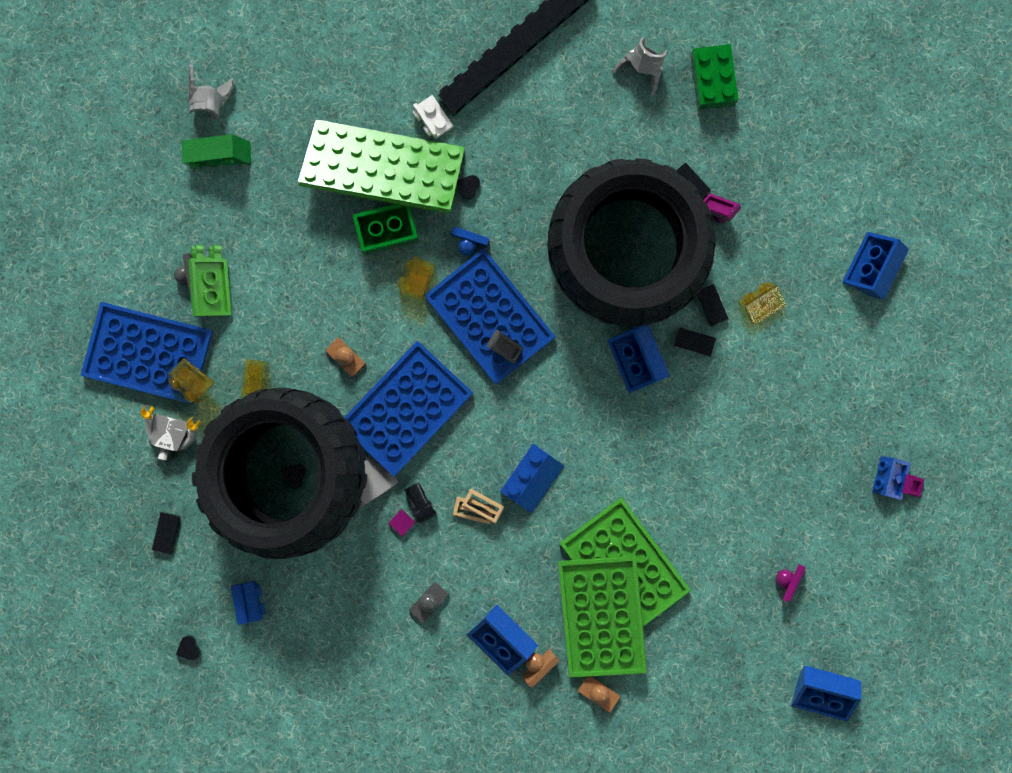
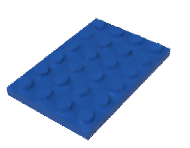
M484 248L424 295L496 385L556 337ZM495 330L502 332L524 347L514 364L486 347Z
M100 302L80 376L194 404L213 330Z
M417 340L344 418L348 419L356 430L360 445L395 477L465 403L473 392Z

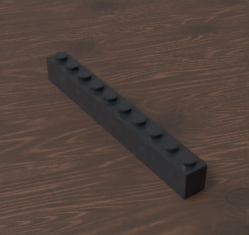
M544 0L535 13L533 11L530 12L521 25L516 24L507 37H501L493 49H487L479 61H473L465 73H459L453 79L454 82L451 85H445L439 91V101L454 117L589 0Z

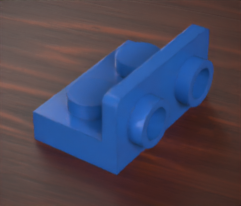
M881 456L872 493L902 500L906 474H909L911 463Z

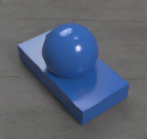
M453 227L451 230L452 237L461 239L458 243V250L463 255H472L477 245L488 247L489 238L457 227Z

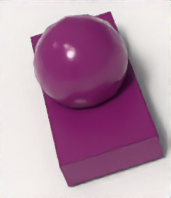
M711 193L703 200L707 203L714 220L719 223L730 222L741 210L740 204Z
M799 564L794 574L786 569L776 574L777 585L784 589L787 588L783 600L791 601L806 569L804 566Z

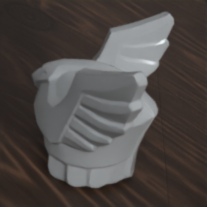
M643 37L637 46L619 61L612 72L616 73L631 63L636 72L651 74V96H654L667 51L664 50L660 55L645 47L646 38Z
M189 65L187 99L189 113L191 114L193 111H207L212 121L218 119L220 107L224 105V102L232 94L231 91L234 88L235 80L233 78L225 84L219 86L217 90L209 85L196 87L193 65Z

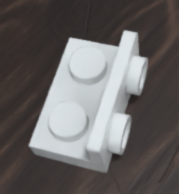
M433 95L418 105L417 103L413 104L414 111L412 113L418 122L422 120L425 124L423 129L428 137L433 136L434 139H437L454 127Z

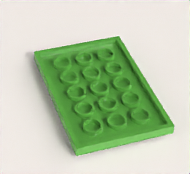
M622 497L560 542L572 560L622 556L637 557L643 626L691 591Z
M622 556L559 561L569 677L647 673L637 557Z

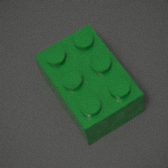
M731 44L693 48L690 57L697 109L735 106L739 99Z
M393 204L353 214L363 255L419 242L410 206Z

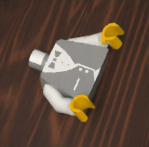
M143 406L140 414L144 418L148 439L151 441V445L160 447L158 459L169 461L171 451L181 452L196 440L198 427L201 425L200 420L194 424L192 421L193 417L186 422L160 414H154L153 416L155 408L151 406L148 412L145 410V406Z

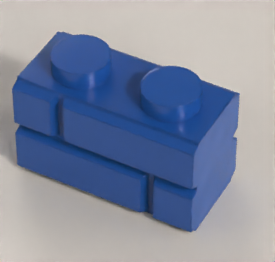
M256 580L232 585L231 591L238 625L262 620L266 610L264 603L260 602L259 596L262 595L261 585L257 584Z

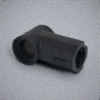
M419 482L404 489L419 524L437 515Z

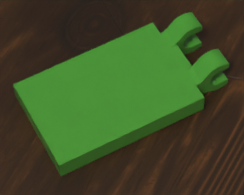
M203 245L192 246L191 255L193 258L188 259L192 316H231L227 259H222L221 245L209 247L208 252L210 256H204Z

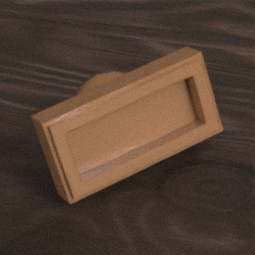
M339 337L325 350L352 377L366 364Z
M550 648L542 656L538 653H532L525 662L528 670L522 677L532 688L560 660Z
M587 676L577 690L608 712L612 711L621 697L592 676Z

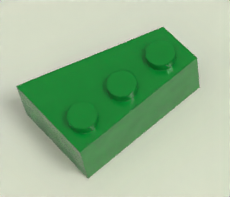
M233 134L182 140V163L190 166L191 169H201L202 166L218 167L219 165L251 164V142Z

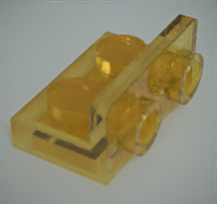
M772 282L761 284L759 289L747 293L743 296V299L738 301L744 307L751 323L754 325L787 305L778 286Z
M185 358L168 374L169 385L174 390L182 392L189 402H194L197 405L200 403L201 397L214 385L213 380Z

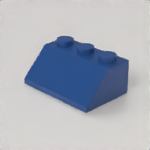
M867 232L846 273L843 283L871 297L884 300L909 249L900 239Z
M649 325L635 327L607 340L629 393L670 377Z
M532 444L500 492L532 513L564 465Z
M498 605L494 606L467 633V636L507 675L528 660L538 647V644Z
M804 666L798 677L791 706L848 721L861 701V681L814 667Z

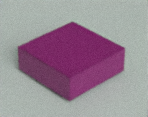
M906 474L902 493L920 498L924 479Z
M403 509L389 522L401 536L415 523Z

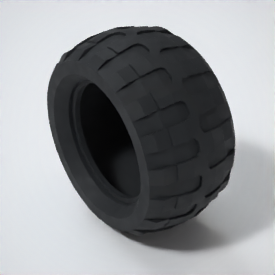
M615 159L584 172L562 194L553 211L548 230L549 264L561 291L580 311L610 325L626 327L649 325L661 322L683 309L702 289L714 262L716 233L713 228L710 209L699 195L698 189L689 180L679 175L672 167L663 166L648 159ZM621 200L644 202L656 208L668 220L676 239V256L674 264L665 278L646 287L628 288L609 282L593 268L584 246L585 226L599 209L610 203Z
M291 388L262 389L252 392L242 399H237L221 410V414L209 422L203 431L205 436L202 443L196 447L194 459H197L195 472H192V484L197 488L199 498L196 499L198 508L201 513L206 514L210 521L208 525L217 535L225 538L230 545L243 552L252 553L266 559H287L316 552L342 534L362 503L363 489L366 488L367 484L364 463L366 455L364 448L360 445L357 438L358 434L348 419H345L332 403L310 392ZM281 425H287L296 429L308 440L316 454L319 467L318 484L312 500L299 515L286 522L266 515L257 507L250 497L245 480V466L251 448L264 433Z

